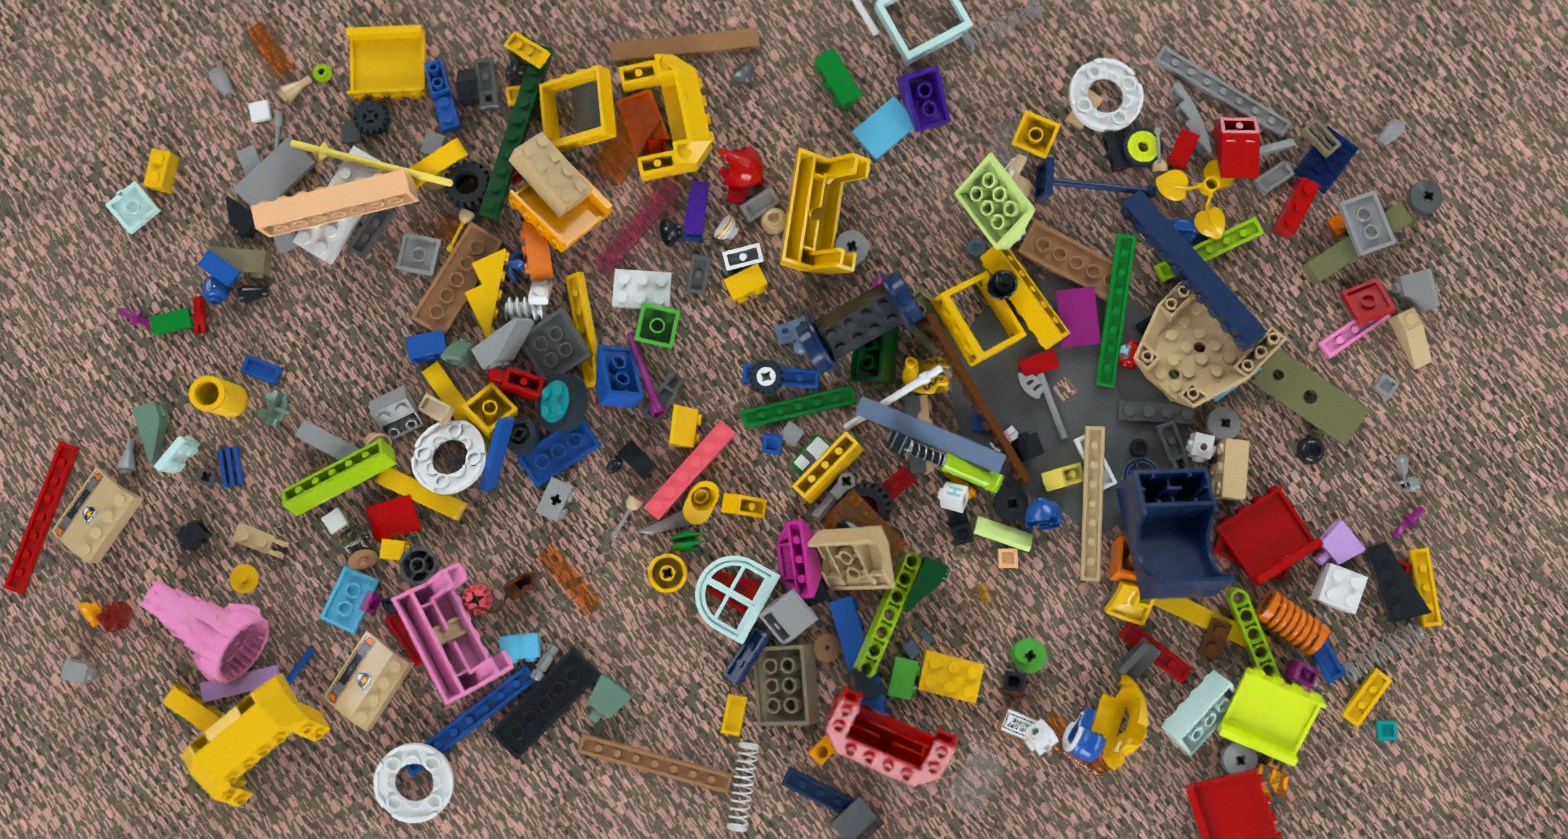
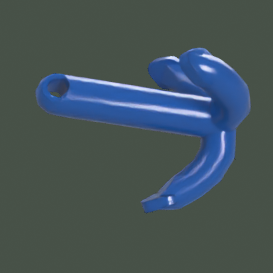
M522 251L514 253L509 257L506 269L509 278L518 284L521 282L514 274L513 269L525 271L524 262L516 260L523 256Z

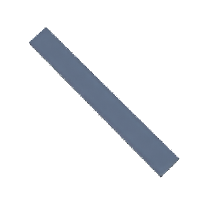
M863 395L855 412L856 415L998 474L1007 456Z

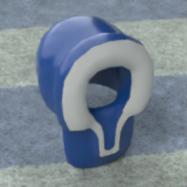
M1089 707L1084 708L1076 722H1071L1067 726L1062 737L1063 749L1067 753L1086 762L1094 761L1100 757L1106 745V738L1090 731L1096 712Z

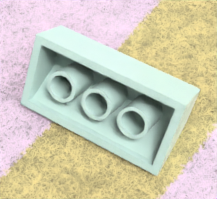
M1213 670L1204 677L1203 682L1197 688L1192 690L1190 696L1179 704L1177 710L1164 721L1161 728L1191 757L1217 729L1236 690L1230 681Z

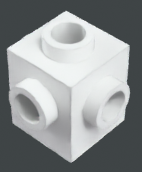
M1198 432L1191 433L1190 439L1187 440L1185 445L1188 457H1192V461L1201 463L1204 460L1211 459L1216 448L1214 445L1215 436Z
M1042 718L1023 732L1027 739L1025 741L1027 747L1031 751L1035 750L1039 755L1049 751L1058 742L1054 731Z

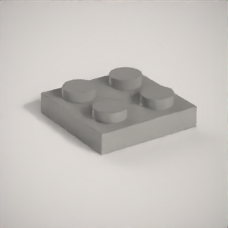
M404 232L396 269L435 277L443 241Z

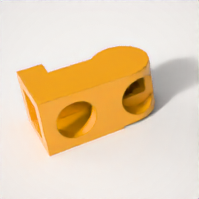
M826 733L807 752L821 766L834 752Z

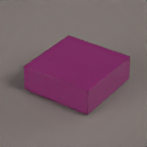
M367 591L359 609L364 612L376 613L383 595Z

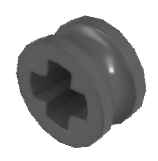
M204 468L199 471L197 478L201 484L211 486L217 482L218 474L213 469ZM205 473L212 475L209 477L210 481L204 480V478L206 477Z

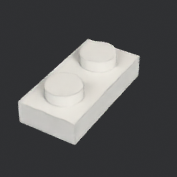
M552 278L532 281L528 295L529 305L548 304L552 289Z

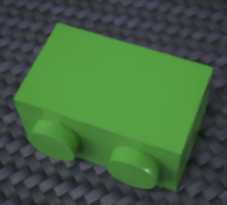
M894 655L887 695L911 700V696H915L917 685H914L915 677H919L921 666L918 665L919 661Z

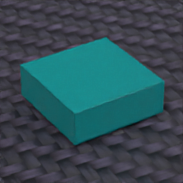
M1375 720L1376 740L1398 741L1397 721Z

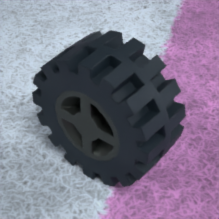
M369 100L368 103L363 101L362 105L358 104V108L354 110L353 118L357 129L363 135L366 134L367 137L374 135V137H377V134L382 135L383 131H387L389 116L382 104L380 105L377 101L374 103L372 100Z

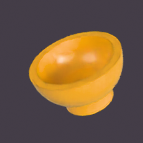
M95 601L91 604L83 602L77 605L93 628L96 627L100 622V616L104 614Z

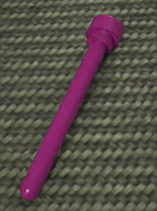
M629 332L627 337L651 401V408L649 410L652 417L661 416L667 412L666 408L657 398L638 342L634 340V333Z

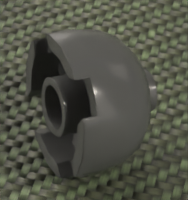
M423 546L407 549L402 554L398 564L400 565V576L412 585L425 583L439 571L440 567L436 554Z

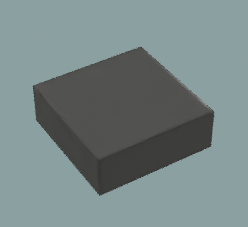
M355 123L341 124L342 144L362 143V133L357 129Z

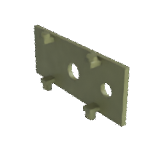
M1279 348L1263 364L1262 369L1251 382L1269 394L1266 399L1268 402L1273 404L1275 400L1279 401L1317 428L1314 432L1321 437L1324 432L1343 446L1347 445L1369 412L1368 408ZM1275 370L1282 372L1283 377L1281 380L1273 378ZM1307 390L1313 391L1316 395V400L1312 404L1304 401L1303 395Z

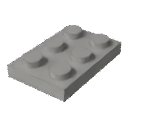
M1375 190L1337 204L1358 257L1397 243Z

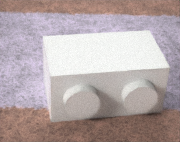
M760 243L722 252L727 271L764 261Z

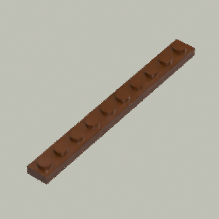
M934 313L926 314L923 318L924 322H922L925 330L932 334V341L937 349L940 348L943 353L942 358L946 365H950L953 370L952 375L954 379L962 385V393L967 399H970L973 404L971 406L972 410L982 419V427L986 432L989 431L992 436L991 442L996 448H999L1001 453L1007 455L1004 463L1011 468V476L1015 481L1021 483L1029 481L1031 479Z

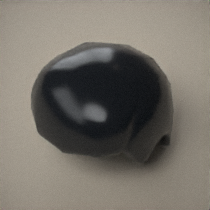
M1005 269L994 272L987 282V292L992 298L997 300L1011 297L1018 287L1017 277L1013 272Z

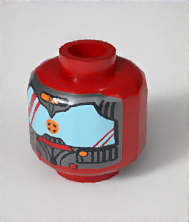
M1128 340L1127 343L1121 344L1118 355L1120 366L1135 369L1138 366L1133 357L1138 349L1139 342Z

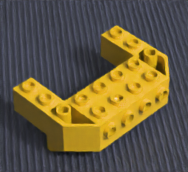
M654 54L655 60L618 67L624 93L660 85L662 88L674 150L637 157L640 176L643 182L698 171L711 152L712 143L715 142L713 131L708 129V125L711 124L709 113L705 114L704 107H707L705 95L702 96L700 89H704L702 78H698L694 67L671 54Z

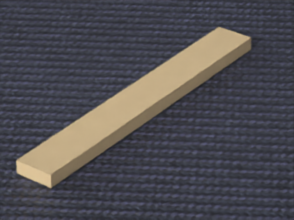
M1085 426L1080 581H1100L1105 426Z

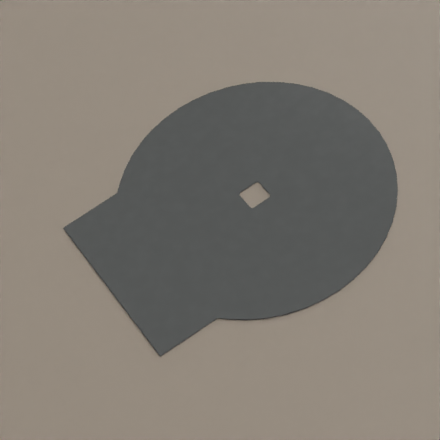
M1048 278L1033 281L1057 315L1055 291L1080 288L1064 278ZM1095 296L1101 343L1106 301ZM1005 298L1027 336L973 367H970L960 349L957 352L1002 431L1012 424L1019 434L1026 431L1029 434L1037 432L1045 454L1021 462L1031 478L1025 483L1015 481L1010 474L1011 468L1003 463L999 474L1005 476L1003 479L1004 484L1009 487H1017L1026 495L1035 498L1047 497L1048 500L1060 502L1082 531L1083 482L1047 492L1043 485L1041 473L1081 462L1084 472V461L1073 440L1085 434V426H1105L1104 457L1117 484L1103 490V536L1123 521L1116 488L1124 481V471L1130 462L1135 459H1146L1152 462L1157 469H1171L1154 428L1162 423L1117 420L1118 401L1177 404V402L1172 401L1170 403L1166 395L1144 376L1138 366L1135 369L1120 366L1119 362L1115 388L1094 385L1100 344L1061 348V342H1058L1056 345L1045 350L1039 344L1038 338L1033 331L1029 330L1022 316L1016 312L1012 302ZM1127 299L1121 344L1127 343L1128 340L1137 341L1140 344L1143 335L1136 324L1148 316L1130 299ZM990 305L980 313L969 328L984 352L1010 338ZM1054 349L1060 367L1044 372L1065 428L1067 438L1061 439L1044 393L1040 395L1039 399H1036L1027 394L1022 388L1018 379V373H1021L1017 364L1018 360ZM952 375V403L962 436L991 448L988 444L992 438L989 432H973L972 413L974 411L971 407L973 404L970 399L964 396L962 385ZM1064 377H1067L1077 389V392L1067 400L1062 401L1052 389V386ZM1031 380L1026 382L1027 385L1032 383ZM1040 384L1036 385L1033 390L1035 391L1039 388ZM1176 424L1185 447L1192 432L1186 425ZM1134 439L1145 440L1149 447L1148 453L1141 458L1132 456L1129 452L1131 441ZM1187 456L1190 467L1198 463L1192 461V457ZM1180 459L1176 460L1178 468L1183 469Z

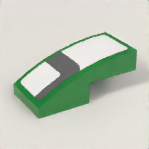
M817 434L790 465L803 475L831 445Z

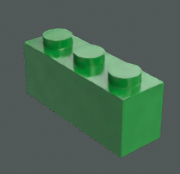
M834 47L814 58L813 69L816 75H821L824 80L822 84L827 92H831L833 96L832 101L836 108L840 107L841 111H844L861 101L862 94Z

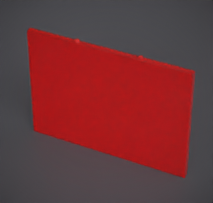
M411 494L365 507L376 541L406 533L409 534L410 532L422 529Z

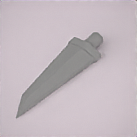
M682 509L638 532L652 535L694 524L686 521Z

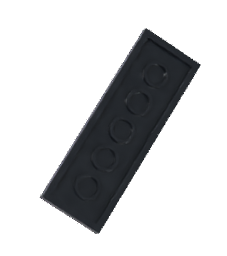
M573 647L490 733L518 760L587 690L601 673Z

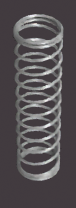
M1037 0L1028 1L1027 5H1021V9L1016 7L1014 12L1010 10L1007 15L1002 14L1001 18L996 17L994 21L989 20L988 25L983 23L981 28L976 27L974 31L969 30L968 33H963L965 46L970 52L975 51L974 42L969 35L970 32H973L978 46L982 47L981 41L976 34L977 28L981 31L985 43L988 44L987 36L983 31V25L988 28L991 39L995 41V36L989 27L990 22L994 24L996 33L1001 38L1002 34L996 24V19L1001 21L1005 34H1008V29L1002 20L1004 15L1008 19L1011 30L1015 31L1014 24L1009 17L1010 12L1014 14L1016 24L1021 28V22L1015 13L1016 9L1021 11L1022 19L1028 25L1027 17L1022 11L1023 6L1027 7L1032 21L1035 20L1034 15L1038 19L1042 18L1043 12Z
M1414 621L1408 622V626L1403 625L1402 630L1396 629L1395 634H1389V638L1383 637L1382 642H1376V646L1370 645L1369 650L1364 649L1363 655L1357 653L1356 658H1350V663L1343 662L1341 666L1346 676L1354 682L1358 680V677L1361 678L1359 671L1352 665V659L1356 660L1362 671L1368 674L1365 666L1358 660V655L1364 657L1367 665L1374 670L1373 664L1365 657V651L1369 652L1375 663L1381 666L1379 659L1371 652V647L1376 648L1380 657L1387 662V657L1377 646L1378 643H1381L1388 655L1394 658L1393 652L1384 644V639L1389 640L1393 649L1400 654L1401 651L1391 640V635L1396 636L1402 648L1407 650L1404 641L1397 636V631H1401L1406 641L1410 645H1414L1412 639L1404 632L1403 628H1409L1412 636L1419 642L1425 638L1423 630ZM1412 625H1414V626L1416 627V629L1419 631V633H1420L1421 636H1419V635L1415 632V630L1413 629ZM1346 667L1349 669V671L1351 672V674L1353 675V677H1352V676L1350 675V673L1347 671Z

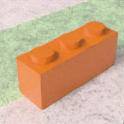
M523 221V229H519L521 241L525 240V246H522L523 258L527 257L528 263H524L525 273L530 274L531 281L554 278L548 239L545 236H541L531 222Z

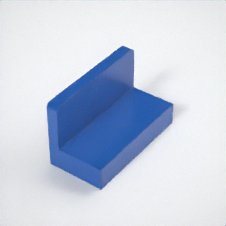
M443 330L406 337L408 358L414 365L441 359V354L448 347Z

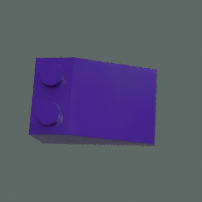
M938 66L927 67L896 77L901 99L915 132L951 122Z

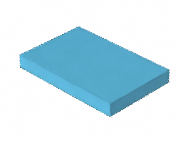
M893 96L854 129L851 134L877 161L908 135L914 127L906 109Z
M344 565L319 619L352 634H356L366 612L359 609L367 591L376 593L381 581L359 570H354L348 565Z

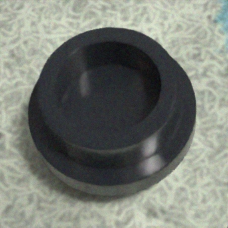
M1134 439L1129 444V452L1136 458L1144 457L1148 453V444L1143 439Z

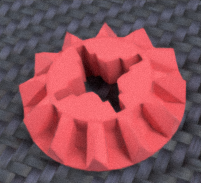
M470 585L464 590L461 597L462 606L467 613L482 615L486 612L479 609L473 610L472 608L480 606L490 609L493 602L492 593L484 585ZM474 594H476L477 597L484 596L479 601V605H477L476 603H469L474 599Z

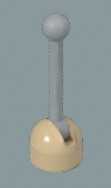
M1157 127L1154 129L1157 160L1152 164L1153 174L1166 173L1168 171L1166 161L1161 159V129Z
M631 494L626 501L628 509L616 530L612 531V538L619 536L618 532L631 510L639 509L643 501Z

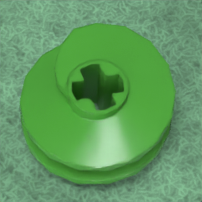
M1024 638L1012 646L1010 659L1015 668L1021 672L1035 673L1045 665L1047 653L1043 644L1038 640ZM1030 650V653L1033 654V657H1030L1027 661V658L1024 655L1025 653H1029Z

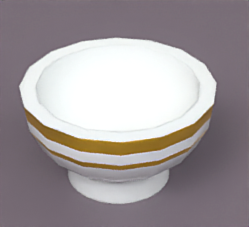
M727 215L722 220L714 233L715 238L721 240L727 238L731 241L735 237L739 228L735 226V220L731 215Z

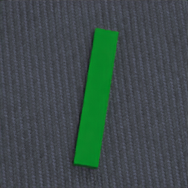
M848 385L743 409L741 414L744 427L748 429L856 404L853 386Z

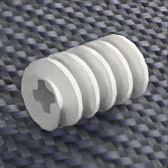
M508 297L504 310L505 320L508 321L509 316L511 320L515 317L532 319V316L535 321H538L540 317L543 320L546 317L545 304L529 305L526 297L523 298L522 302L519 301L518 297H516L515 302H512L511 297Z

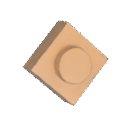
M1018 548L997 549L998 568H1018Z

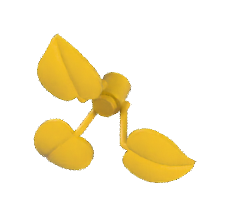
M1217 159L1210 161L1204 167L1203 175L1206 179L1202 183H1197L1190 187H1187L1188 177L1182 171L1170 170L1156 178L1157 188L1168 200L1181 201L1186 197V190L1190 191L1199 188L1203 195L1208 196L1205 211H1200L1196 214L1194 225L1200 234L1214 240H1219L1225 229V216L1217 207L1209 209V204L1213 197V192L1218 188L1229 187L1233 183L1234 178H1220Z

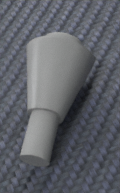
M127 439L126 449L115 468L119 470L120 474L131 475L132 472H136L134 453L136 440Z

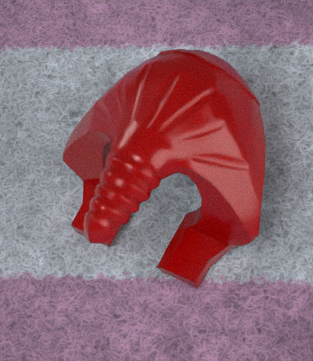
M748 145L745 150L735 148L733 151L718 148V154L731 166V169L722 166L718 172L724 178L722 183L724 186L747 187L755 185L758 188L764 186V165L759 154L752 146Z

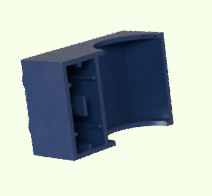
M1208 468L1133 470L1116 488L1140 600L1215 596L1236 580L1234 572L1225 574L1218 568L1212 555L1210 533L1213 519L1218 513V508Z

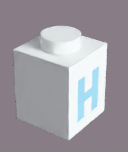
M946 481L944 487L940 488L938 492L940 507L963 513L969 499L968 486Z

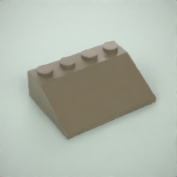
M814 643L765 646L753 664L757 725L791 726L812 725L820 722Z

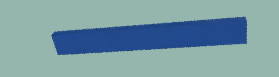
M528 664L524 665L423 744L434 747L442 754L535 683L536 680L530 677L533 670ZM415 763L405 765V768L412 777L425 768L423 765Z

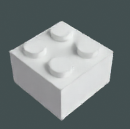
M1325 563L1321 566L1310 599L1345 613L1356 614L1368 577L1332 563Z

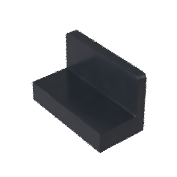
M1113 131L1105 132L1102 136L1112 173L1134 166L1126 159L1123 153L1124 132L1114 134Z

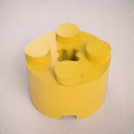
M662 554L655 557L650 563L648 578L656 590L663 593L675 592L685 585L688 579V567L681 557L675 554ZM671 568V573L673 574V576H668L666 578V573L664 572V570H669Z

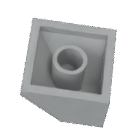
M1431 268L1392 280V291L1396 294V298L1410 308L1414 307L1418 313H1423L1440 306Z

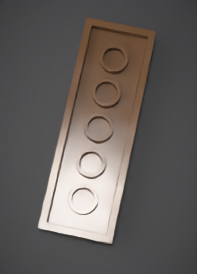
M1035 219L1017 254L1080 288L1094 286L1095 296L1107 301L1112 260ZM1131 271L1130 283L1136 274L1133 271Z
M470 222L410 318L432 332L443 330L446 336L467 303L464 292L477 287L479 284L471 264L498 252L504 241Z

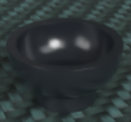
M510 54L505 81H513L517 77L522 78L525 64L520 63L519 58L514 54Z
M668 219L661 220L659 229L662 241L665 246H672L677 242L678 238L682 237L681 225Z
M1312 437L1302 439L1296 447L1297 457L1307 465L1320 462L1325 452L1323 444L1318 439Z

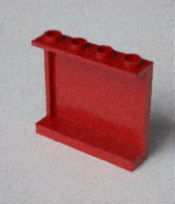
M1276 485L1271 486L1265 490L1267 494L1262 497L1260 494L1249 500L1251 502L1250 505H1241L1234 510V515H1225L1218 520L1220 523L1214 526L1253 586L1263 584L1324 545L1320 538H1313L1281 490L1285 488L1284 485L1276 487Z
M1256 768L1185 785L1201 839H1283L1281 831L1277 832L1275 825L1278 824L1275 812L1271 813L1269 805H1272L1269 793H1264L1262 787L1266 786L1263 774H1258Z

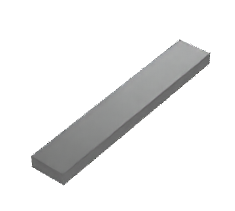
M255 145L236 152L246 175L262 161ZM293 232L273 237L281 254L299 247L292 242L295 238Z

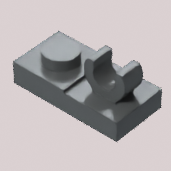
M692 254L686 292L706 294L712 257Z

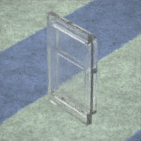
M991 120L990 152L994 154L1004 168L1015 155L1021 154L1026 156L1027 161L1020 175L1027 179L1029 153L1011 146L1021 121Z
M974 743L944 799L965 810L970 815L980 818L1009 762Z

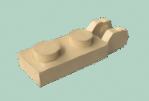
M244 523L238 524L232 539L234 542L282 559L284 554L273 550L274 543L282 547H288L289 545L288 542L278 539L275 535Z

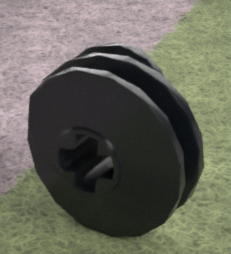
M1017 487L1001 489L996 494L993 503L996 514L1006 521L1022 519L1029 505L1026 494ZM1014 500L1013 504H1015V507L1009 509L1007 501Z

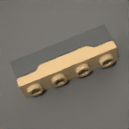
M927 395L903 397L904 413L933 424V419L929 418V411L932 410L931 399H927ZM911 437L914 443L919 442L921 446L926 445L928 449H935V447ZM912 454L908 455L910 474L932 473L934 468H937L934 463H929L927 460L923 461L922 458H916Z

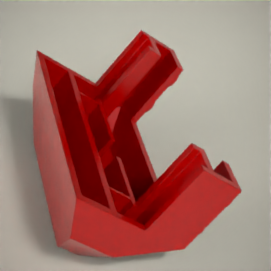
M844 686L841 694H836L824 726V731L836 753L911 786L940 779L956 749L957 734L951 735L942 731L943 728L938 727L935 735H931L861 704L864 693L859 692L858 694L848 689V686Z

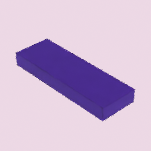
M691 180L683 233L686 235L703 236L710 182Z

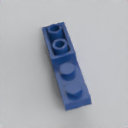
M442 59L424 63L430 92L434 99L443 134L462 129L458 108Z

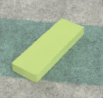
M978 516L976 519L974 534L1027 552L1030 551L1033 534Z

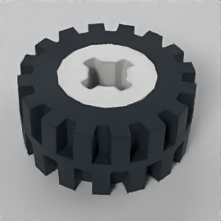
M772 360L758 361V363L753 365L749 373L751 387L762 395L776 393L783 383L782 369Z

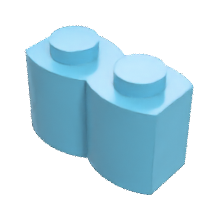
M540 632L499 637L500 653L505 650L512 658L513 663H518V659H525L526 662L537 661V657L542 656Z

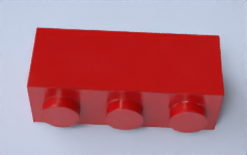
M1304 176L1296 181L1271 231L1286 239L1295 235L1320 185Z

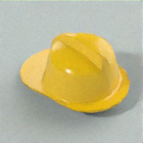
M701 481L689 489L688 497L683 506V515L690 524H702L710 517L719 499V489L716 484L711 481Z

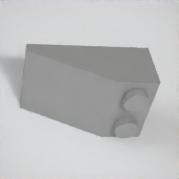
M515 317L473 347L471 351L481 368L504 370L509 367L510 362L516 358L534 324V320Z

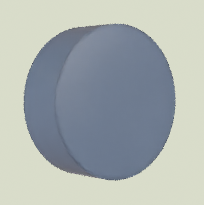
M975 238L969 241L966 250L972 258H979L985 253L986 245L981 239Z

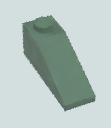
M459 339V342L453 341L441 354V359L456 367L473 368L475 356L471 349L475 345L471 343V340Z
M152 401L132 408L148 462L156 464L162 457L168 411L161 402Z

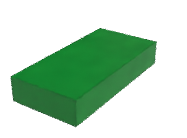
M189 308L149 317L155 337L194 327Z

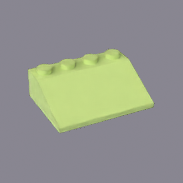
M991 152L954 193L996 250H1009L1022 236L1036 210Z

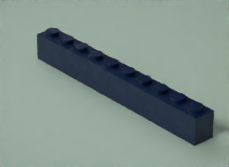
M1141 190L1122 202L1120 211L1124 219L1129 220L1133 224V228L1138 234H1142L1147 245L1157 251L1158 257L1170 266V270L1174 275L1180 277L1184 287L1195 294L1196 300L1207 308L1212 318L1218 320L1222 330L1233 337L1234 343L1239 348L1246 351L1264 338L1267 330Z

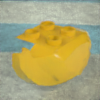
M1120 673L1121 681L1117 683L1121 689L1116 697L1106 694L1102 695L1091 730L1103 734V737L1106 738L1103 759L1113 771L1125 763V756L1134 753L1141 746L1146 737V727L1148 726V710L1145 697L1132 677ZM1127 707L1129 710V720L1126 731L1117 736Z

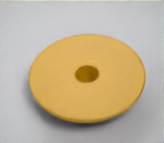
M238 565L230 574V584L239 593H248L258 584V573L251 565Z

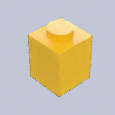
M382 539L379 558L400 560L402 554L407 549H412L410 541Z

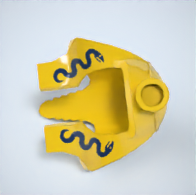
M939 356L922 361L908 357L905 361L906 366L902 371L903 383L906 386L917 379L924 371L928 372L939 364L942 368L949 369L950 365H946L943 358ZM936 375L932 381L926 385H920L912 390V392L919 394L948 393L950 390L947 387L949 377Z

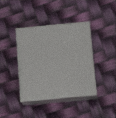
M1381 373L1371 389L1384 398L1390 399L1400 383L1386 373Z
M789 421L779 435H783V440L792 447H795L805 431Z

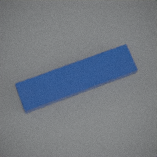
M744 363L742 383L750 384L749 373L754 364ZM780 367L783 372L782 387L818 390V370Z
M510 416L499 418L496 421L479 489L483 492L497 487L515 420Z

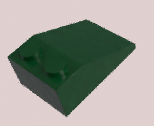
M927 556L922 557L921 566L902 611H909L937 588L941 582H945L949 575V571H947L948 566Z

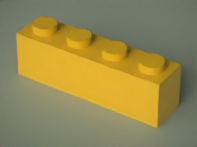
M845 431L792 487L811 505L864 449Z

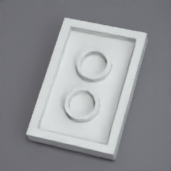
M615 269L612 307L640 309L642 301L670 307L672 273Z

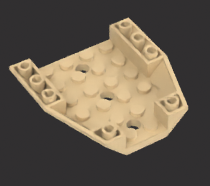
M1181 280L1157 305L1133 359L1144 376L1173 401L1195 408L1249 380L1287 338L1271 326L1262 340L1244 351L1234 343L1233 337L1229 333L1222 330L1218 320L1209 315L1207 308L1196 300L1195 294L1191 290L1186 289ZM1200 344L1204 347L1205 351L1199 353L1195 351L1194 346ZM1176 371L1179 374V378L1171 379L1168 373Z

